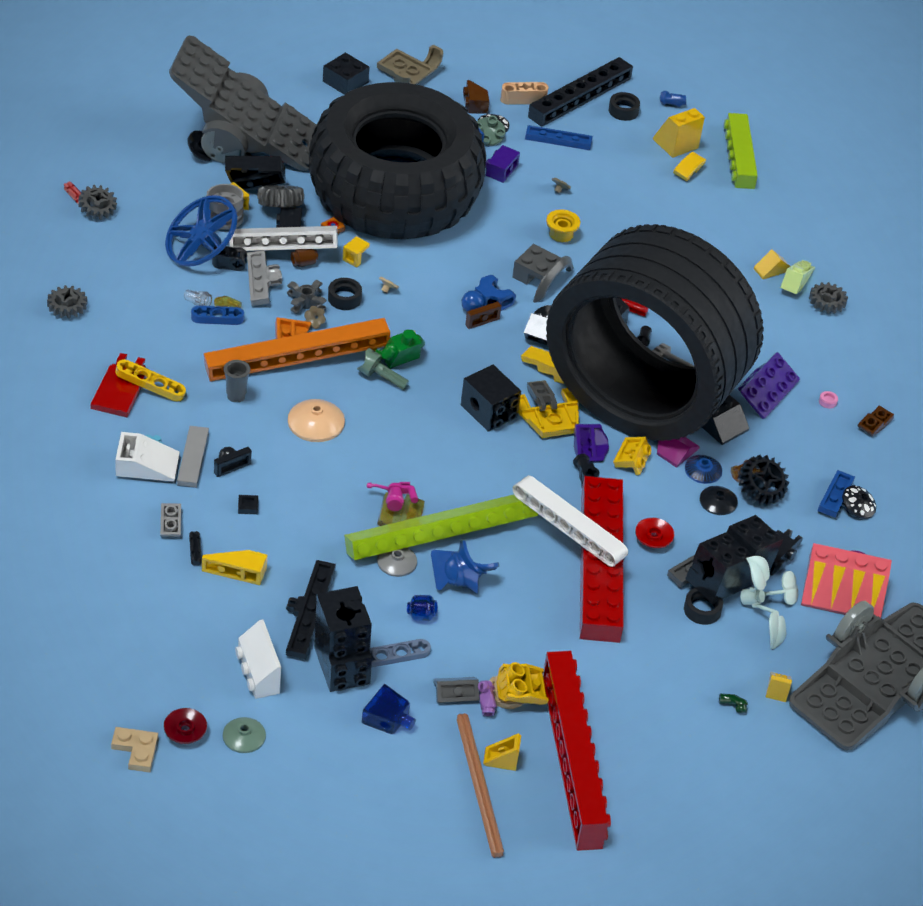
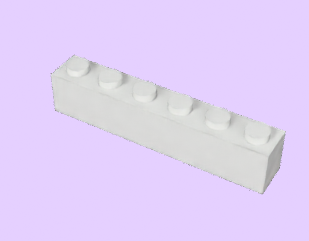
M337 226L235 229L230 240V247H241L246 251L337 248L338 231Z

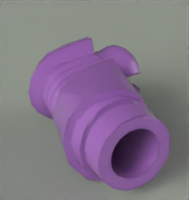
M480 681L478 690L481 691L479 696L482 715L493 716L497 708L493 692L495 686L491 681Z

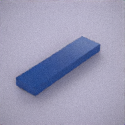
M532 125L527 126L525 140L584 150L591 149L593 138L591 135Z

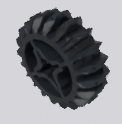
M760 454L756 457H751L743 463L739 471L738 479L741 480L739 486L743 487L741 492H746V498L751 497L752 503L758 501L759 506L764 503L766 506L771 503H777L784 497L788 490L787 486L790 483L786 480L789 475L784 474L786 468L780 467L781 462L775 463V457L770 460L768 455L762 457ZM753 469H760L759 472L752 473ZM775 487L773 492H767L768 488Z

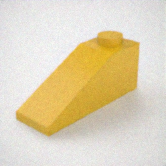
M251 550L206 554L202 556V571L260 585L267 569L268 555Z

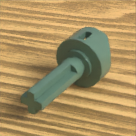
M371 348L365 351V362L357 370L368 377L375 372L402 390L406 388L409 380L381 364L382 355Z

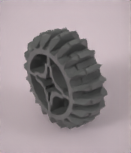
M270 185L260 187L257 198L260 205L267 207H296L304 204L305 194L303 188L298 186Z

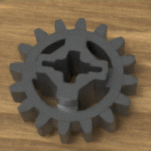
M95 185L92 188L87 186L86 191L82 189L81 194H79L78 207H82L81 212H87V217L92 215L93 219H95L97 216L100 220H102L103 216L109 218V214L113 215L117 206V197H113L114 192L109 193L108 187L105 190L102 189V185L99 188H96Z
M821 282L820 286L815 284L814 288H811L809 295L810 304H815L814 308H820V312L824 310L828 314L830 311L836 313L837 310L841 312L847 304V292L842 291V287L837 288V284L832 286L830 282H827V284Z
M64 285L63 289L57 287V291L51 290V294H48L47 307H49L50 312L54 311V316L60 314V318L64 316L70 318L71 315L78 317L77 313L83 314V309H87V296H85V292H81V288L75 290L74 286L67 288Z

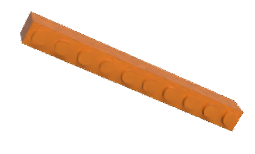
M385 318L207 352L204 353L205 369L209 381L225 379L224 366L231 360L245 361L250 366V373L366 351L368 348L385 347L389 341L390 330Z

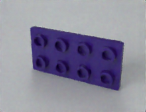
M776 352L766 363L756 368L737 389L757 414L764 419L797 384L800 378L783 357Z

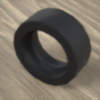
M615 93L610 98L608 111L616 119L624 121L633 120L639 114L640 100L631 93ZM618 105H627L631 108H622Z
M351 278L335 279L328 286V301L333 307L340 310L355 309L362 301V286ZM349 291L354 295L343 297L336 294V292Z
M696 588L691 589L685 599V615L697 624L708 625L717 622L721 616L723 599L721 598L712 605L715 609L711 611L699 610L692 604L693 601H710Z

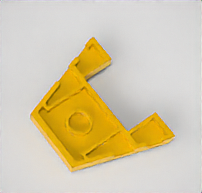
M562 388L561 395L564 403H558L555 410H552L550 405H546L545 411H540L539 406L530 407L525 394L520 396L518 414L542 438L573 434L575 424H579L578 400L568 388Z

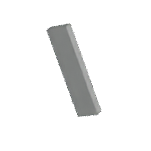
M189 427L177 485L197 488L209 428Z

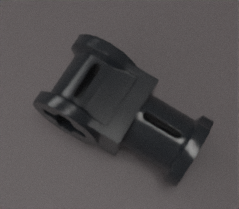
M579 454L573 459L574 466L579 470L581 487L583 486L584 476L599 477L600 475L599 470L593 463L589 462L590 458L586 454Z

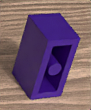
M502 145L486 161L485 176L504 183L519 165L520 152Z

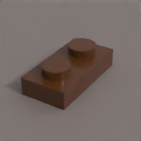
M495 302L467 311L466 327L472 329L499 320L501 314L500 303Z

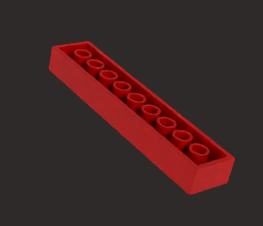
M584 476L581 493V513L622 543L623 480ZM581 546L579 639L620 643L623 631V560L610 567Z
M572 651L547 652L543 680L546 698L549 700L547 706L576 850L603 849L604 841L608 839L607 828L611 826L610 814H606L607 799L606 796L602 795L603 780L598 777L599 762L594 758L595 744L591 743L590 740L592 730L591 726H587L588 711L583 707L584 693L580 692L581 679L576 674L577 660L573 659Z

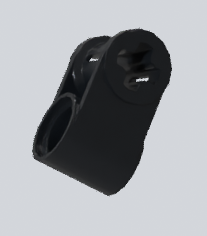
M226 246L219 254L212 258V265L218 269L241 271L246 266L247 251L241 247Z

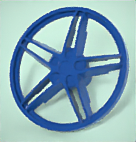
M211 195L197 199L186 206L175 217L168 229L165 240L168 256L178 265L189 267L203 264L214 258L226 247L235 232L237 212L234 205L222 196ZM210 203H222L229 208L211 218ZM199 207L196 225H179L187 214ZM232 219L229 233L221 243V238L215 231ZM173 236L189 238L176 257L172 248ZM201 244L208 251H212V253L201 259L186 261Z

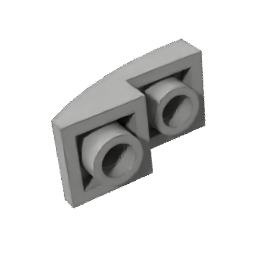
M161 503L160 536L181 537V504Z

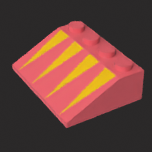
M813 543L809 554L801 605L845 615L857 603L867 601L874 607V615L881 618L892 560Z

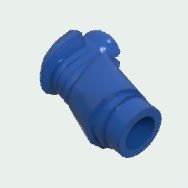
M668 91L661 92L659 98L663 105L672 104L679 107L686 105V95L669 94Z

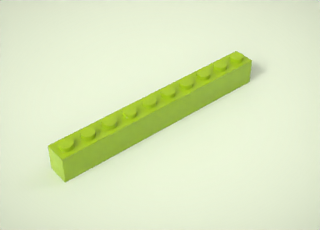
M513 494L344 535L346 553L352 559L358 560L538 516V513Z

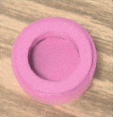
M825 391L820 394L819 403L821 406L828 409L836 407L838 396L835 393Z

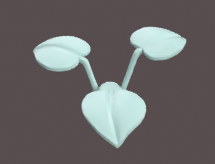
M751 556L746 559L750 566L754 587L741 591V602L743 605H752L753 608L771 612L769 618L770 649H775L785 640V619L783 616H779L777 610L760 604L764 602L767 595L783 593L786 604H795L799 596L796 577L792 571H786L782 576L783 590L764 592L763 589L770 576L768 563L761 556Z

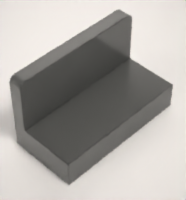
M476 677L433 679L436 685V702L479 700V679Z

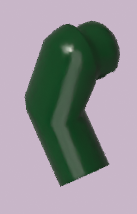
M719 694V704L736 705L737 712L745 713L747 711V700L735 694Z

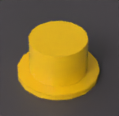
M564 209L550 212L546 219L547 226L550 228V237L558 242L570 241L581 223L580 218L575 213Z

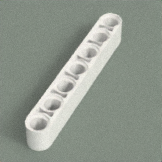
M528 475L513 486V493L520 501L608 566H615L628 555L627 547L620 540L534 477Z

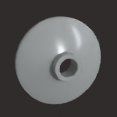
M403 548L379 554L377 564L384 573L390 576L402 577L409 575L415 570L417 557L409 548Z

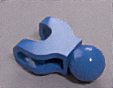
M488 275L481 278L479 286L475 287L474 291L466 292L461 302L465 311L499 302L501 310H504L514 304L516 294L510 289H496L499 279L494 275Z

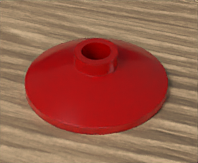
M659 518L643 519L637 524L635 529L637 539L642 544L651 548L666 547L674 539L672 526Z

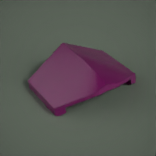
M686 437L669 441L659 440L657 455L677 468L698 451L700 446Z

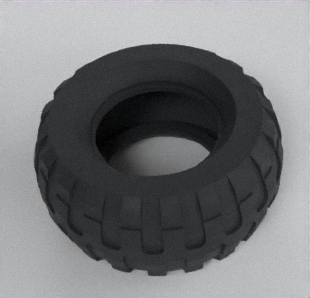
M384 82L350 90L329 104V108L321 114L312 134L309 147V173L322 206L327 211L333 213L334 218L339 222L372 236L388 239H414L435 235L444 229L451 228L459 222L460 218L465 217L469 213L484 183L486 151L477 121L468 114V110L463 105L454 101L449 96L425 86L402 82ZM379 158H401L415 162H392Z

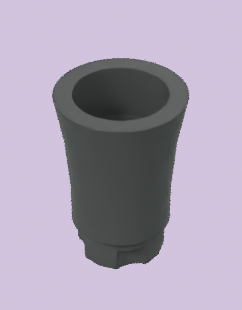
M231 360L224 366L227 398L231 402H241L245 399V394L247 393L250 366L242 360Z

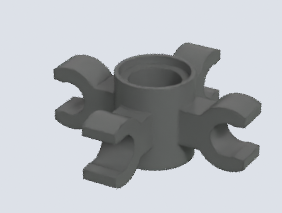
M315 280L312 285H302L299 287L297 283L291 281L287 285V287L291 288L287 291V294L297 298L291 301V304L294 306L290 311L297 314L302 308L310 309L311 306H317V308L325 310L326 306L323 304L327 300L324 297L316 296L322 292V289L319 287L323 283Z

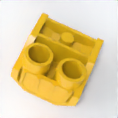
M503 663L499 668L496 680L498 698L505 702L547 704L549 700L546 698L543 680L544 669L526 663Z

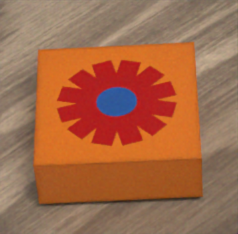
M334 217L321 223V226H337L338 234L345 231V225Z

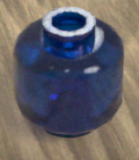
M414 595L411 601L407 603V614H410L414 621H431L434 616H437L438 603L431 595Z

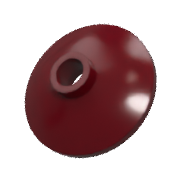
M191 708L174 710L168 714L164 721V732L167 737L180 744L194 743L200 740L207 731V721L204 715Z

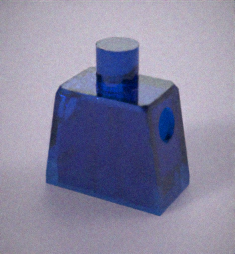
M384 684L363 709L361 723L386 733L394 734L400 726L411 730L416 719L409 716V701Z

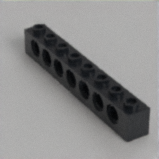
M620 57L611 60L558 90L532 102L529 105L528 118L543 127L630 80L633 66Z

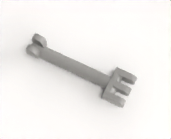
M664 343L651 350L673 363L695 367L671 354V347Z

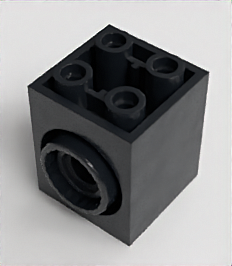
M492 364L464 378L460 405L489 432L517 418L521 390Z

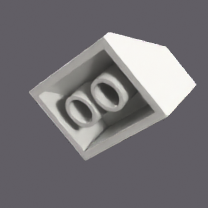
M259 620L238 638V647H235L237 659L242 661V673L247 675L248 690L253 692L255 699L280 694L281 679L280 662L264 620Z

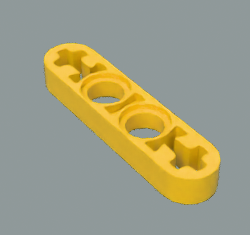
M120 360L117 363L115 373L118 377L177 402L184 398L186 388L181 383L129 360ZM138 374H143V375H145L147 378H146V379H140V378H138L137 375H138ZM155 382H161L164 386L158 387L155 385Z

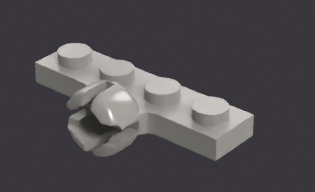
M265 250L247 253L251 305L270 303L269 287L282 284L280 266L277 264L266 265Z

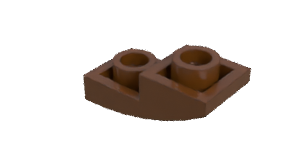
M879 405L871 414L868 413L859 422L858 427L874 436L894 419V414Z

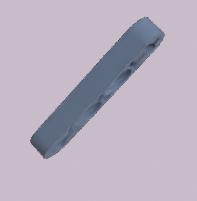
M416 639L370 648L373 660L372 667L425 658L430 654L431 645L425 639ZM421 646L425 650L421 651L418 647ZM404 650L407 654L399 656L396 654V651ZM382 653L385 654L387 658L381 660L378 659L376 655Z

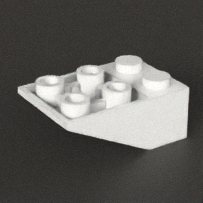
M121 432L115 460L116 476L175 482L180 452L145 435Z

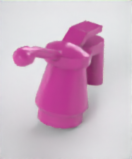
M410 482L391 483L388 487L367 483L366 485L367 488L377 487L388 490L386 504L387 508L391 511L402 509L404 504L402 494H409L412 503L418 502L415 487L410 485Z

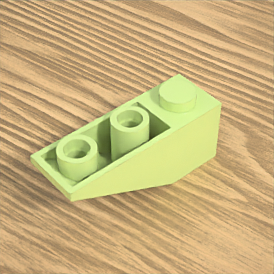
M805 260L795 263L787 268L780 288L798 294L813 273L815 267Z

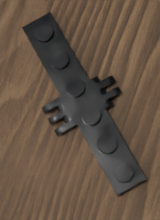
M316 560L305 595L298 598H289L286 610L293 612V615L297 616L286 648L287 656L306 660L315 633L316 597L318 593L328 592L336 564Z

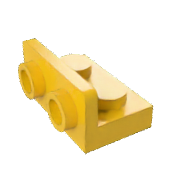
M625 437L613 461L615 468L633 467L635 475H640L648 457L651 455V446L648 444L646 437Z

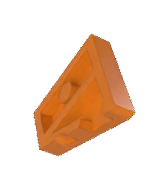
M277 317L275 321V337L278 339L307 333L310 330L311 322Z

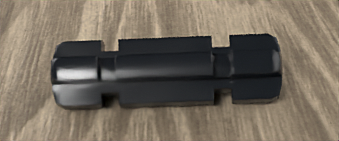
M191 531L189 533L191 564L193 566L201 565L200 533L198 531Z

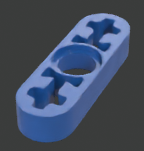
M195 306L191 309V320L200 324L239 325L244 322V310L239 307ZM214 314H221L222 316H220V317H215V316H213V315H214Z

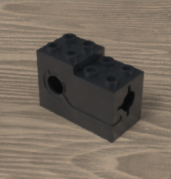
M757 515L730 525L727 532L699 543L692 560L693 564L689 568L685 579L713 604L721 598L724 599L754 585L750 566L746 558L751 556L765 558L770 572L783 538Z
M358 586L318 593L316 597L314 649L330 692L362 687L371 682L372 655L370 653L372 623L365 604L362 603V596Z

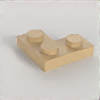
M115 727L111 749L131 752L128 770L150 772L158 742V733Z

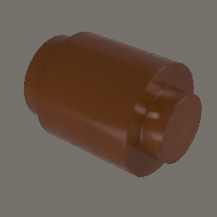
M296 249L294 252H291L293 266L312 265L318 260L316 249Z

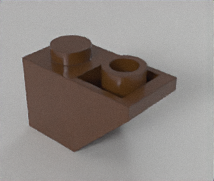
M467 80L466 87H463V97H465L464 105L468 108V113L488 114V90L471 80Z

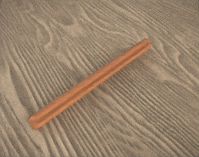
M466 713L458 714L457 724L491 855L494 858L502 857L504 849L469 717Z

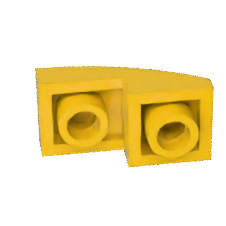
M692 151L675 167L673 173L688 181L694 172L697 173L704 165L706 159Z

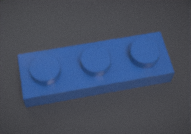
M837 470L818 507V511L836 518L843 504V491L847 487L852 486L855 476Z

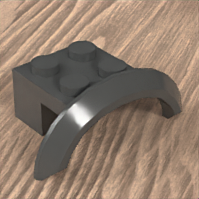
M532 244L514 261L512 278L526 285L535 277L541 280L533 300L536 303L545 297L550 284L563 269L566 268V271L569 272L574 267L569 256L561 258L540 246Z

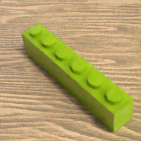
M728 113L727 119L724 120V129H726L725 139H728V160H731V180L734 181L735 188L755 189L758 175L748 114Z

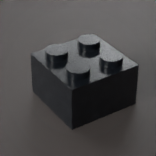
M345 52L323 65V82L345 95L346 92L360 88L369 82L370 67Z

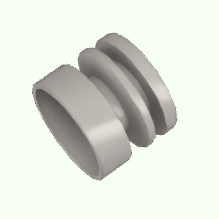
M219 184L211 187L207 191L206 196L217 195L228 199L234 205L237 212L236 227L240 226L244 218V196L242 190L231 184ZM210 203L211 218L229 208L222 203ZM232 219L226 222L227 224L220 229H230Z

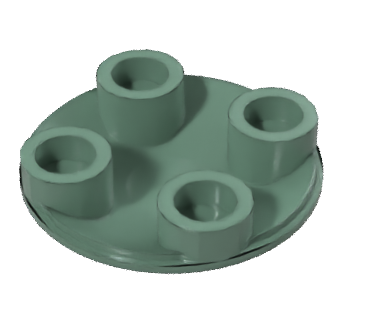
M491 115L477 121L479 129L484 133V145L493 146L504 139L505 127L497 120L496 116Z

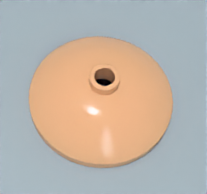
M322 399L302 401L292 407L288 414V426L292 433L310 442H325L334 439L342 432L345 424L342 411L333 403Z

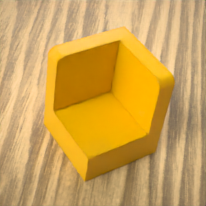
M357 236L343 246L342 260L357 268L361 264L362 253L369 248L370 243Z

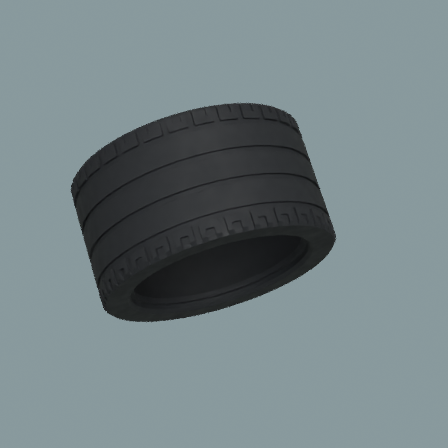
M658 224L637 225L635 228L629 227L612 237L553 300V304L549 308L548 319L546 320V339L552 362L560 378L573 396L589 412L613 428L635 437H646V439L660 441L684 438L703 427L752 368L761 352L760 348L763 345L762 341L764 339L762 334L764 331L763 319L759 303L748 281L734 263L720 250L702 238L682 229ZM616 298L641 304L667 321L685 342L695 367L673 363L646 347L624 322L618 309Z

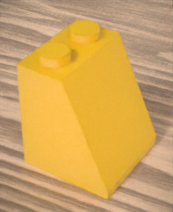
M696 108L670 116L654 135L653 140L672 158L698 149L705 117Z

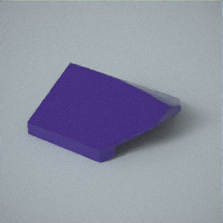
M575 424L573 447L576 456L586 454L590 458L589 462H602L609 451V444L601 424Z

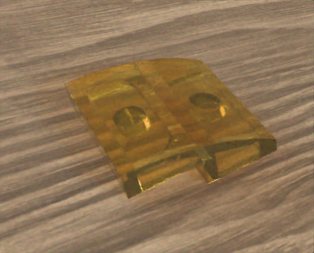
M386 492L383 496L377 525L383 526L421 517L425 501L418 498L417 503H412L410 496L406 494L402 509L391 511L387 508L386 498L388 492Z

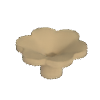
M379 277V280L384 284L381 290L385 293H388L390 288H399L393 282Z

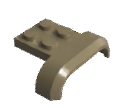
M431 45L428 55L423 62L399 49H395L377 62V68L393 76L394 82L417 84L439 67L443 59V49Z

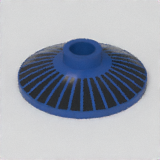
M695 455L686 461L685 472L692 480L698 483L709 484L720 479L722 476V466L716 459L710 456Z

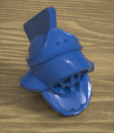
M465 539L461 540L458 551H431L435 584L438 591H441L449 583L453 586H461L462 588L466 586L478 594V579L481 575L487 574V571L496 570L499 567V562L491 564L474 562L469 555Z

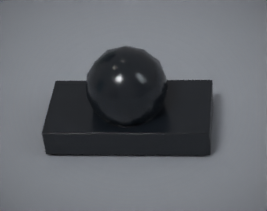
M232 447L222 448L219 452V458L214 459V474L216 477L251 465L252 450L249 447L237 451Z

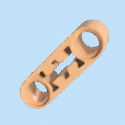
M507 82L502 85L500 100L508 105L531 104L548 95L549 86L544 82Z

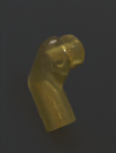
M228 296L216 297L214 299L215 306L239 308L242 306V302Z

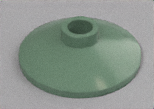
M248 717L233 719L227 723L223 730L225 745L238 753L254 752L264 744L266 739L263 725L257 720Z

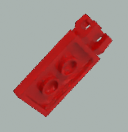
M120 353L116 364L109 366L91 402V409L128 417L142 387L118 377L115 373L117 363L120 360H126L127 354ZM138 357L135 363L146 368L144 365L145 358ZM143 374L137 375L140 379H146V376Z

